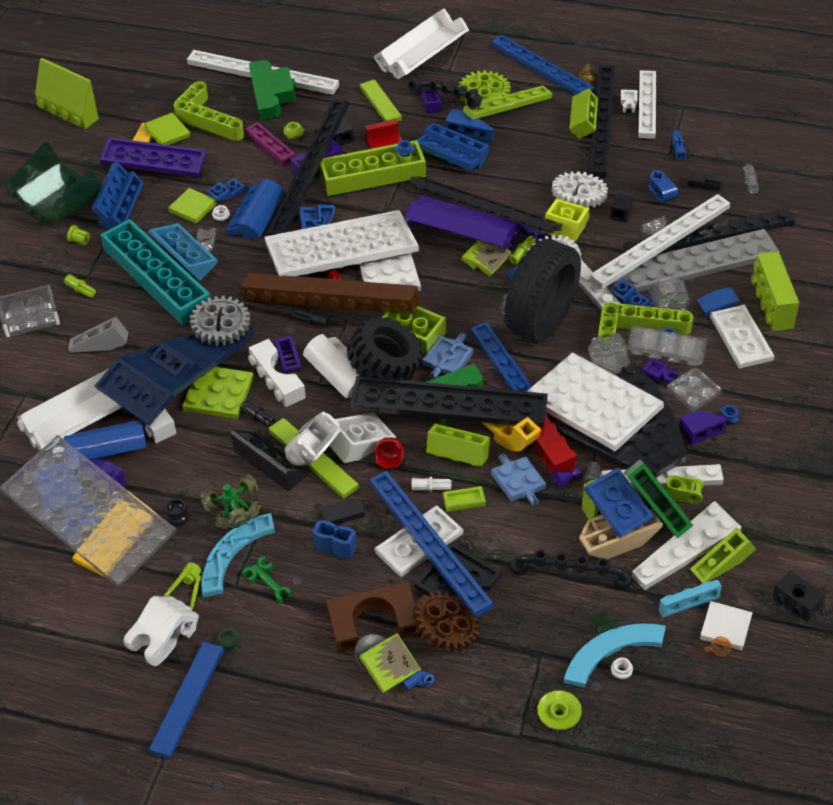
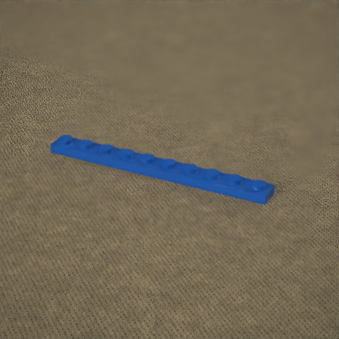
M385 471L369 479L373 489L476 618L493 609V602L391 475Z

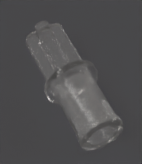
M746 164L743 167L744 181L747 183L748 191L756 193L759 190L758 176L754 171L753 165Z

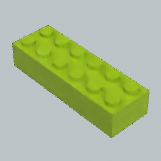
M410 141L411 147H414L415 151L410 152L405 157L401 156L399 152L394 151V148L398 146L394 144L323 158L319 168L327 196L408 181L414 176L426 177V161L418 141Z

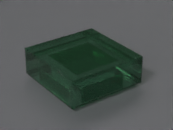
M612 611L592 615V622L598 632L619 628L618 620Z

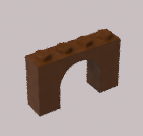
M408 582L396 583L387 587H378L373 590L355 592L351 595L333 597L326 600L327 613L338 653L355 650L358 636L354 622L361 613L371 609H380L391 614L396 622L401 639L421 635V633L415 632L418 627L412 625L414 619L411 616L414 613L412 610L415 607V603Z

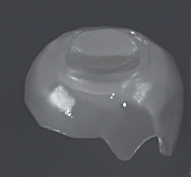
M661 216V218L653 219L650 223L642 224L640 226L641 233L650 237L667 226L666 216Z

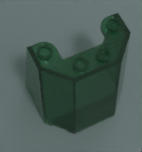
M44 142L4 183L8 189V195L13 199L16 198L25 207L28 214L31 216L35 215L41 223L44 224L46 222L50 226L55 225L96 197L102 187L92 170L88 169L83 175H80L61 162L48 142Z

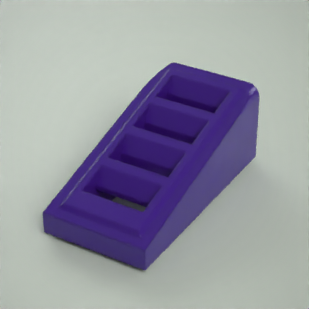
M437 90L420 91L426 114L442 112V104Z
M292 336L275 339L274 346L277 349L278 359L283 372L302 369ZM288 358H294V359L288 360V361H285V360H284V359H288ZM296 363V365L286 367L287 364Z

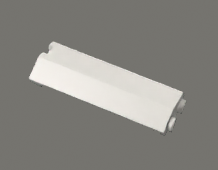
M442 9L373 57L382 71L386 73L389 71L393 73L395 78L400 79L469 31L461 17L452 21L446 10Z
M107 370L17 416L19 429L26 433L34 448L43 450L64 439L63 436L71 435L121 408L120 405L94 387Z

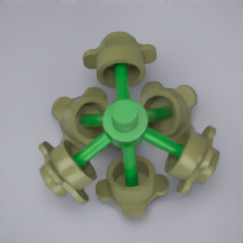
M246 474L245 478H240L238 482L239 488L236 490L231 488L229 484H225L223 486L224 492L221 496H218L212 490L208 491V493H201V502L205 511L208 512L210 509L216 510L220 503L225 507V511L219 512L215 518L217 520L215 522L216 526L224 529L235 527V525L240 526L258 515L261 505L257 504V501H242L244 498L243 494L252 495L253 491H258L257 483L250 474Z

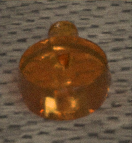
M718 636L712 640L711 646L704 647L706 654L713 652L717 656L724 657L730 653L732 645L728 638ZM719 644H723L724 648L720 649Z

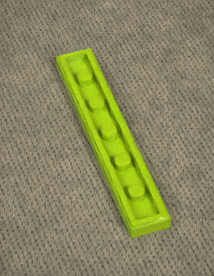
M539 86L482 101L480 107L474 110L470 109L468 105L464 106L463 112L473 120L551 99L553 93L546 87Z
M285 418L269 427V432L285 447L298 433V430ZM324 453L316 461L306 465L343 499L359 489V484Z

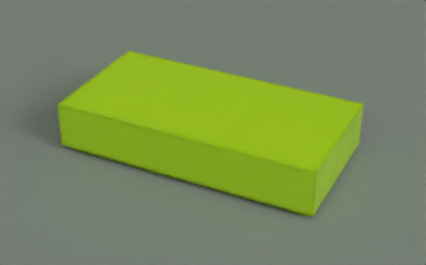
M482 486L443 492L446 512L486 506Z

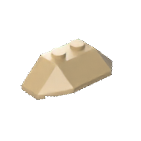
M649 509L654 518L619 539L603 515L588 519L579 536V540L589 555L609 559L643 546L663 527V523L655 511Z

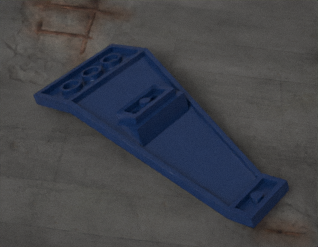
M219 323V325H218V328H219V329H218V332L220 331V328H221L220 323ZM248 326L249 330L245 331V336L239 335L240 340L234 338L232 344L226 341V345L219 342L218 346H216L215 342L209 345L208 340L202 342L201 337L196 338V334L191 333L120 356L94 387L148 426H151L177 394L242 348L256 331Z

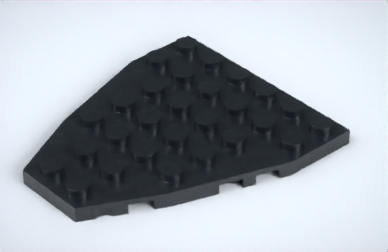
M633 362L611 374L663 401L664 408L616 451L547 413L550 422L556 425L558 433L564 436L566 440L569 441L572 438L579 442V446L583 448L588 446L594 449L595 454L620 466L623 463L632 466L638 460H641L657 478L687 461V452L678 424L657 384Z

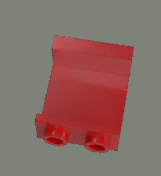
M397 119L365 126V137L370 149L394 145L402 141L399 135Z

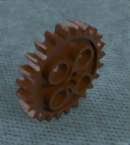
M437 591L435 595L432 592L428 596L424 594L421 599H418L412 610L414 612L411 616L414 619L412 625L418 627L415 632L423 634L421 640L426 638L429 640L428 646L433 643L435 644V650L442 647L444 653L447 649H450L452 654H454L456 649L460 653L463 649L467 650L476 640L479 634L477 630L480 625L476 624L478 618L472 617L473 614L466 605L462 604L463 601L461 599L457 601L455 594L452 598L449 597L448 592H445L443 596L440 591Z

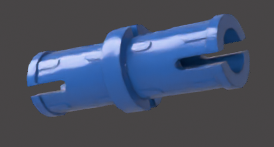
M675 130L671 133L672 148L675 151L676 159L684 160L687 157L685 141L682 139L681 131Z

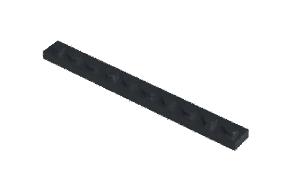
M599 65L596 131L593 132L589 171V175L593 174L596 177H606L615 66Z
M333 99L267 232L269 236L288 231L350 105L347 99Z
M421 176L411 177L410 183L416 185L417 189L430 190L429 193L436 195L440 193L447 199L455 198L458 203H469L471 207L477 209L484 208L487 213H499V216L502 218H514V222L522 224L525 222L529 224V227L543 228V231L553 234L554 231H561L562 223Z
M787 208L702 226L660 253L705 244L765 229L767 231L794 225L795 219ZM645 239L623 243L624 251L630 250Z

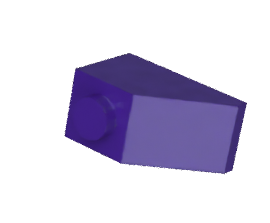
M697 410L681 417L679 430L692 446L724 433L727 419L723 416Z

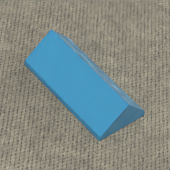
M179 223L149 229V233L199 281L218 262Z

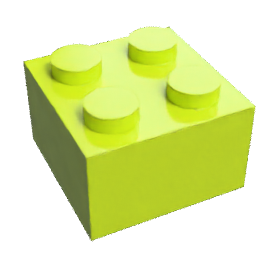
M556 198L546 212L545 218L562 223L561 231H554L553 234L548 233V235H555L557 237L562 235L563 238L568 236L569 240L573 239L576 242L586 227L589 208Z

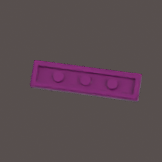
M258 122L244 129L247 136L283 166L291 162L290 158L297 156L295 152Z

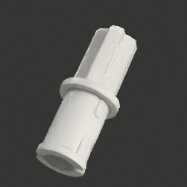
M432 477L412 478V491L425 490L432 492V490H451L452 487L450 479H432Z

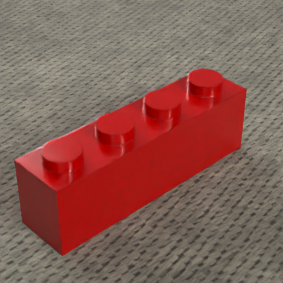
M546 413L544 428H540V435L538 439L531 443V446L552 475L554 471L569 472L575 468L576 454L573 449L568 447L564 436H560L556 425L550 422Z

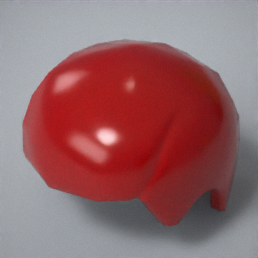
M385 437L379 440L374 449L376 463L384 469L398 467L404 456L401 442L393 437Z

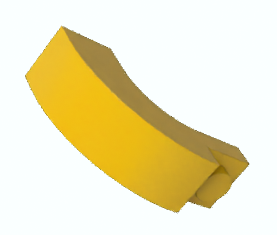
M528 417L517 425L482 422L494 434L493 439L497 443L515 452L523 450L538 439L541 429Z

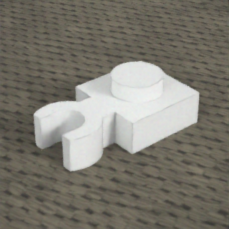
M621 90L623 112H626L628 108L632 110V113L635 112L637 90Z

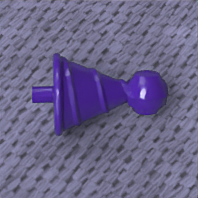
M578 468L572 469V472L554 471L552 483H556L559 489L562 490L573 477L575 479L580 478L582 472Z

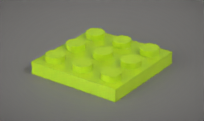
M214 367L191 384L182 406L183 411L238 419L241 413L240 406L244 405L243 402L246 400L254 374L252 372Z

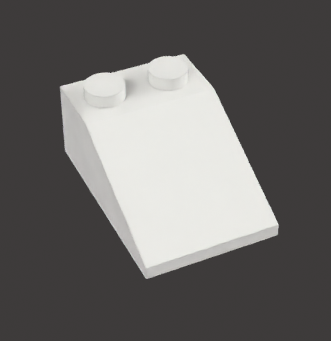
M373 412L335 419L339 423L341 431L329 446L344 463L358 461L373 453L379 440L385 437L396 439V436Z

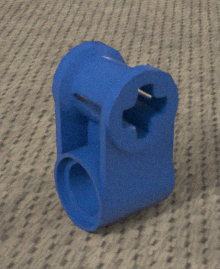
M659 170L651 172V182L648 185V189L659 202L677 197L678 189L676 185L670 181L664 172Z

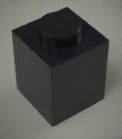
M616 193L611 205V220L627 223L632 211L633 196Z

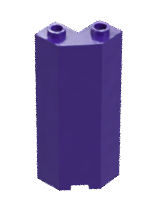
M423 195L418 196V201L413 200L405 216L409 226L414 227L416 223H420L499 246L501 252L504 253L507 248H510L511 244H514L515 240H518L521 232L517 222Z

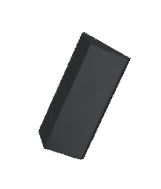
M232 430L231 438L234 452L287 491H290L310 473L303 466L290 463L284 452L256 432Z

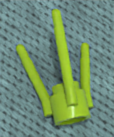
M187 563L180 576L164 596H169L181 581L189 585L195 583L189 606L193 609L199 584L202 580V577L199 576L201 568L195 563Z

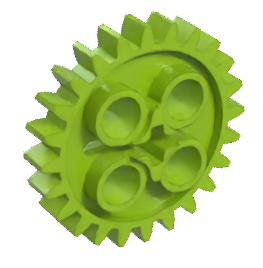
M486 70L483 73L477 71V74L471 72V76L466 75V78H462V82H459V86H465L467 91L476 89L479 95L482 96V101L509 95L511 89L507 78H503V75L498 76V72L492 74V71L486 73ZM461 96V101H465V104H467V99Z

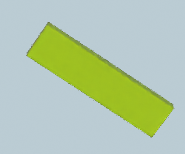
M375 79L360 84V89L384 122L397 119V121L402 120L401 114Z

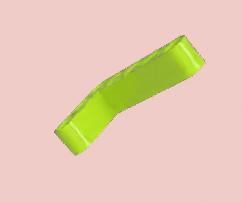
M197 81L193 83L174 102L175 116L181 122L234 141L244 138L242 120L202 106L208 100L205 82Z
M606 303L602 307L597 349L603 354H609L614 350L617 328L656 333L665 328H671L678 335H688L692 330L693 315L689 311Z

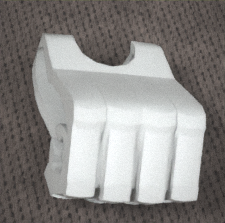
M153 596L147 603L138 621L126 633L124 645L132 651H137L142 646L149 645L144 652L146 662L157 666L172 652L180 634L187 638L191 637L196 630L199 615L193 612L191 607L172 596Z

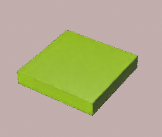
M173 113L144 123V128L158 144L170 145L190 137L188 129Z
M188 188L168 209L170 213L197 224L217 204V201L212 197Z

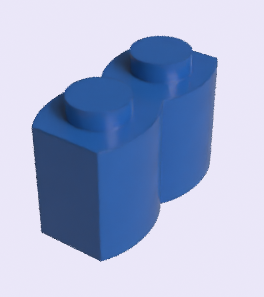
M317 521L312 531L314 547L322 552H333L342 558H352L357 548L356 532L345 526H336L329 521Z

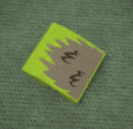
M478 240L461 257V260L475 270L478 267L491 277L512 253L507 249L505 253L501 252L499 246Z
M398 633L359 656L382 693L394 688L421 670Z

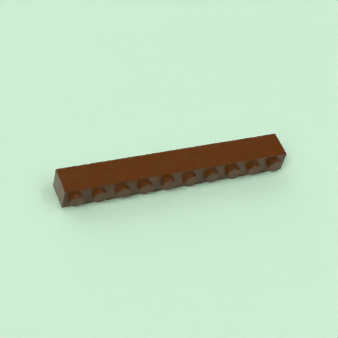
M248 273L241 285L246 301L414 314L420 301L418 287L415 285Z

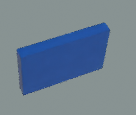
M619 468L614 469L584 488L619 539L654 518V515Z

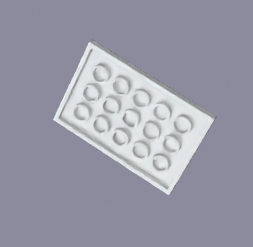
M571 353L527 391L548 393L547 413L614 451L619 449L664 408L663 401L574 353Z

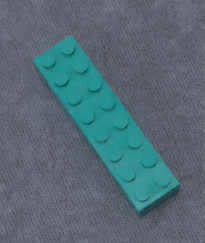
M131 219L100 234L104 251L182 326L190 322V315H192V310H196V305L201 306V301L208 302V298L211 299L210 293Z

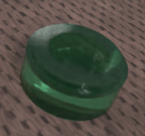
M232 628L221 630L217 637L219 646H222L224 650L236 648L240 641L238 632Z

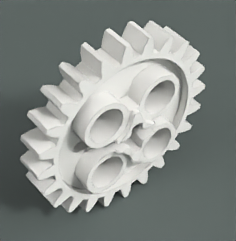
M572 171L570 174L565 172L564 176L559 175V178L555 177V181L552 184L553 196H556L557 199L585 206L586 208H589V206L595 208L596 204L600 206L601 202L604 203L607 198L608 188L606 187L607 184L603 183V180H598L599 177L593 178V174L588 176L586 172L580 174L579 171L577 174H574Z

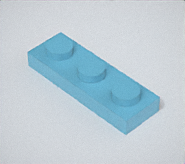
M717 579L711 582H704L694 588H686L674 595H667L660 599L659 613L663 618L715 600L720 597L722 585Z

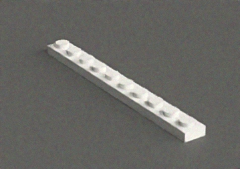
M193 50L187 58L189 65L251 77L249 61ZM271 66L272 70L279 69L278 67ZM290 70L291 79L295 78L297 88L334 95L339 86V80Z
M718 194L591 273L590 280L601 289L607 287L728 210L730 202Z

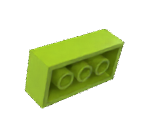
M779 251L757 254L756 261L753 263L754 274L751 275V283L755 285L756 296L760 298L761 309L766 314V322L770 324L772 331L794 329L799 301Z

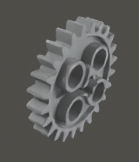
M224 295L221 299L215 296L214 300L208 298V302L201 301V306L196 305V310H192V315H190L192 333L196 334V338L201 337L202 342L208 340L209 345L212 342H215L216 346H218L219 342L226 345V341L232 344L234 338L240 340L239 335L245 336V331L249 330L250 313L248 308L244 307V303L239 304L238 299L232 301L231 296L228 299H225ZM223 309L222 316L220 319V310ZM219 323H220L221 328H220V331L218 332V329H219V328H218V325H219Z

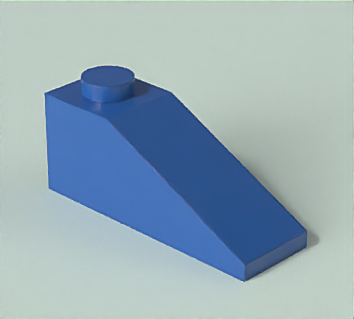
M451 109L445 120L446 128L475 140L493 143L494 129L478 118L472 120L462 110Z

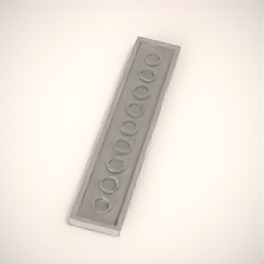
M765 229L656 255L608 285L607 288L610 291L623 278L635 286L637 292L753 264L756 261L757 254L777 252L779 250Z

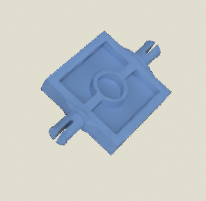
M460 333L455 340L443 336L439 337L423 359V365L433 369L429 374L431 379L437 378L440 373L448 374L465 366L473 355V348L463 344V341L467 338L466 334Z
M504 453L499 455L498 459L503 465L493 468L491 475L510 501L527 498L532 506H536L539 500L534 494L544 490L546 487L542 477L527 457L509 461Z

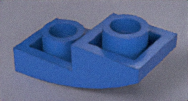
M233 178L224 185L221 182L208 189L207 193L216 201H224L243 193L246 189L242 183Z
M623 278L610 289V292L622 304L647 307L651 305L649 299L637 292L636 287Z
M728 287L697 299V302L705 315L708 316L711 312L721 308L723 310L728 309L739 303L740 300L733 289Z

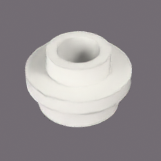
M219 205L214 208L212 216L217 221H224L229 218L230 213L227 207Z
M618 658L612 663L611 672L616 678L626 679L632 675L633 666L628 659Z

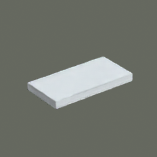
M745 305L710 313L712 322L739 369L774 361L773 352Z
M437 505L423 514L424 518L446 545L463 534V529ZM405 528L374 548L375 553L400 577H403L428 559Z

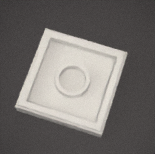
M710 601L700 639L742 651L752 612Z

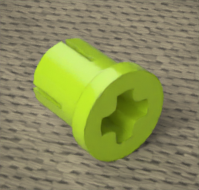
M72 225L67 233V241L76 242L84 246L88 243L90 233L79 229L76 225Z

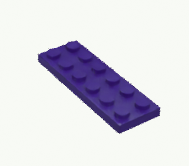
M109 137L101 155L100 164L111 166L112 163L118 162L123 168L199 178L206 158V150Z

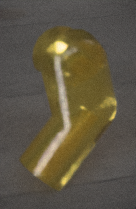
M585 65L579 77L590 84L594 77L590 73L591 66Z

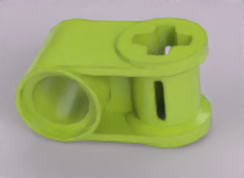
M671 475L666 480L665 490L674 501L696 505L703 501L701 490L704 487V482L699 478Z

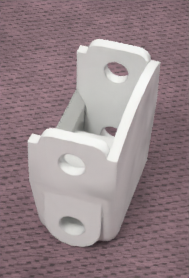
M324 411L316 415L298 431L285 447L284 451L287 460L299 466L308 465L316 461L341 431L339 423Z

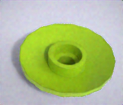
M552 691L545 694L537 706L541 722L554 730L572 728L579 722L582 715L581 704L578 699L565 691Z

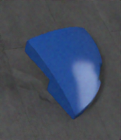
M318 204L317 208L300 207V229L330 224L334 216L335 205Z

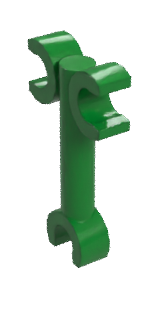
M265 556L259 558L258 563L254 564L252 568L248 567L242 571L243 578L252 575L248 578L250 585L254 584L259 577L275 593L278 603H283L281 597L283 594L289 598L291 597V591L288 587H280L267 574L273 570V564L263 565L266 563Z

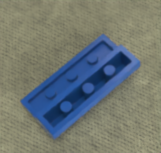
M432 123L425 128L424 135L417 139L421 151L430 153L437 158H442L449 161V163L456 164L470 171L473 168L480 169L490 146L436 123Z
M118 162L112 163L92 206V210L100 218L98 224L109 230L128 220L144 183L133 171L127 173Z
M262 179L259 185H252L225 230L228 236L243 234L245 239L260 238L285 194L283 188L270 179Z
M141 420L63 436L67 459L71 463L147 448Z

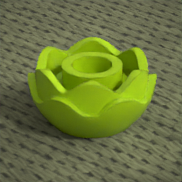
M290 122L284 127L283 134L287 139L297 140L303 136L304 129L299 123Z

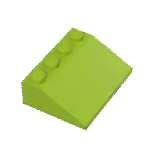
M41 58L35 91L38 107L76 126L87 129L99 119L91 80Z

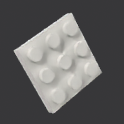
M402 254L392 258L387 257L377 261L358 264L363 282L415 285L418 287V291H421V284L411 254Z

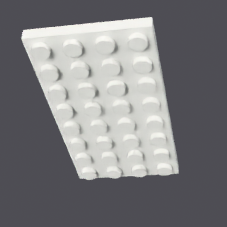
M400 210L264 237L265 244L279 276L308 275L309 273L324 272L329 269L342 268L353 264L358 265L363 262L377 261L382 258H392L397 255L411 254L419 251L418 243Z

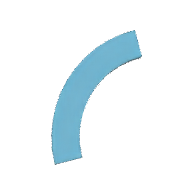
M271 513L246 521V524L232 529L216 544L207 558L202 574L201 586L203 597L224 594V575L233 557L250 542L265 535L275 533Z
M631 624L617 627L598 635L585 644L572 659L566 671L564 683L585 688L587 680L597 664L604 657L606 658L620 651L621 648L631 645L634 647H662L666 626L658 624Z

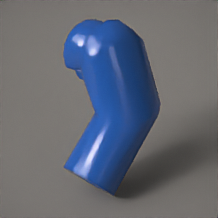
M417 671L401 683L404 689L408 691L416 685L431 686L435 681V677L429 672Z

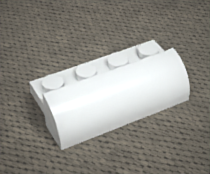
M323 334L316 336L306 346L303 356L346 399L351 398L356 376L359 375L356 373V369H353L350 365L351 361L348 360L347 348L336 337L326 338Z

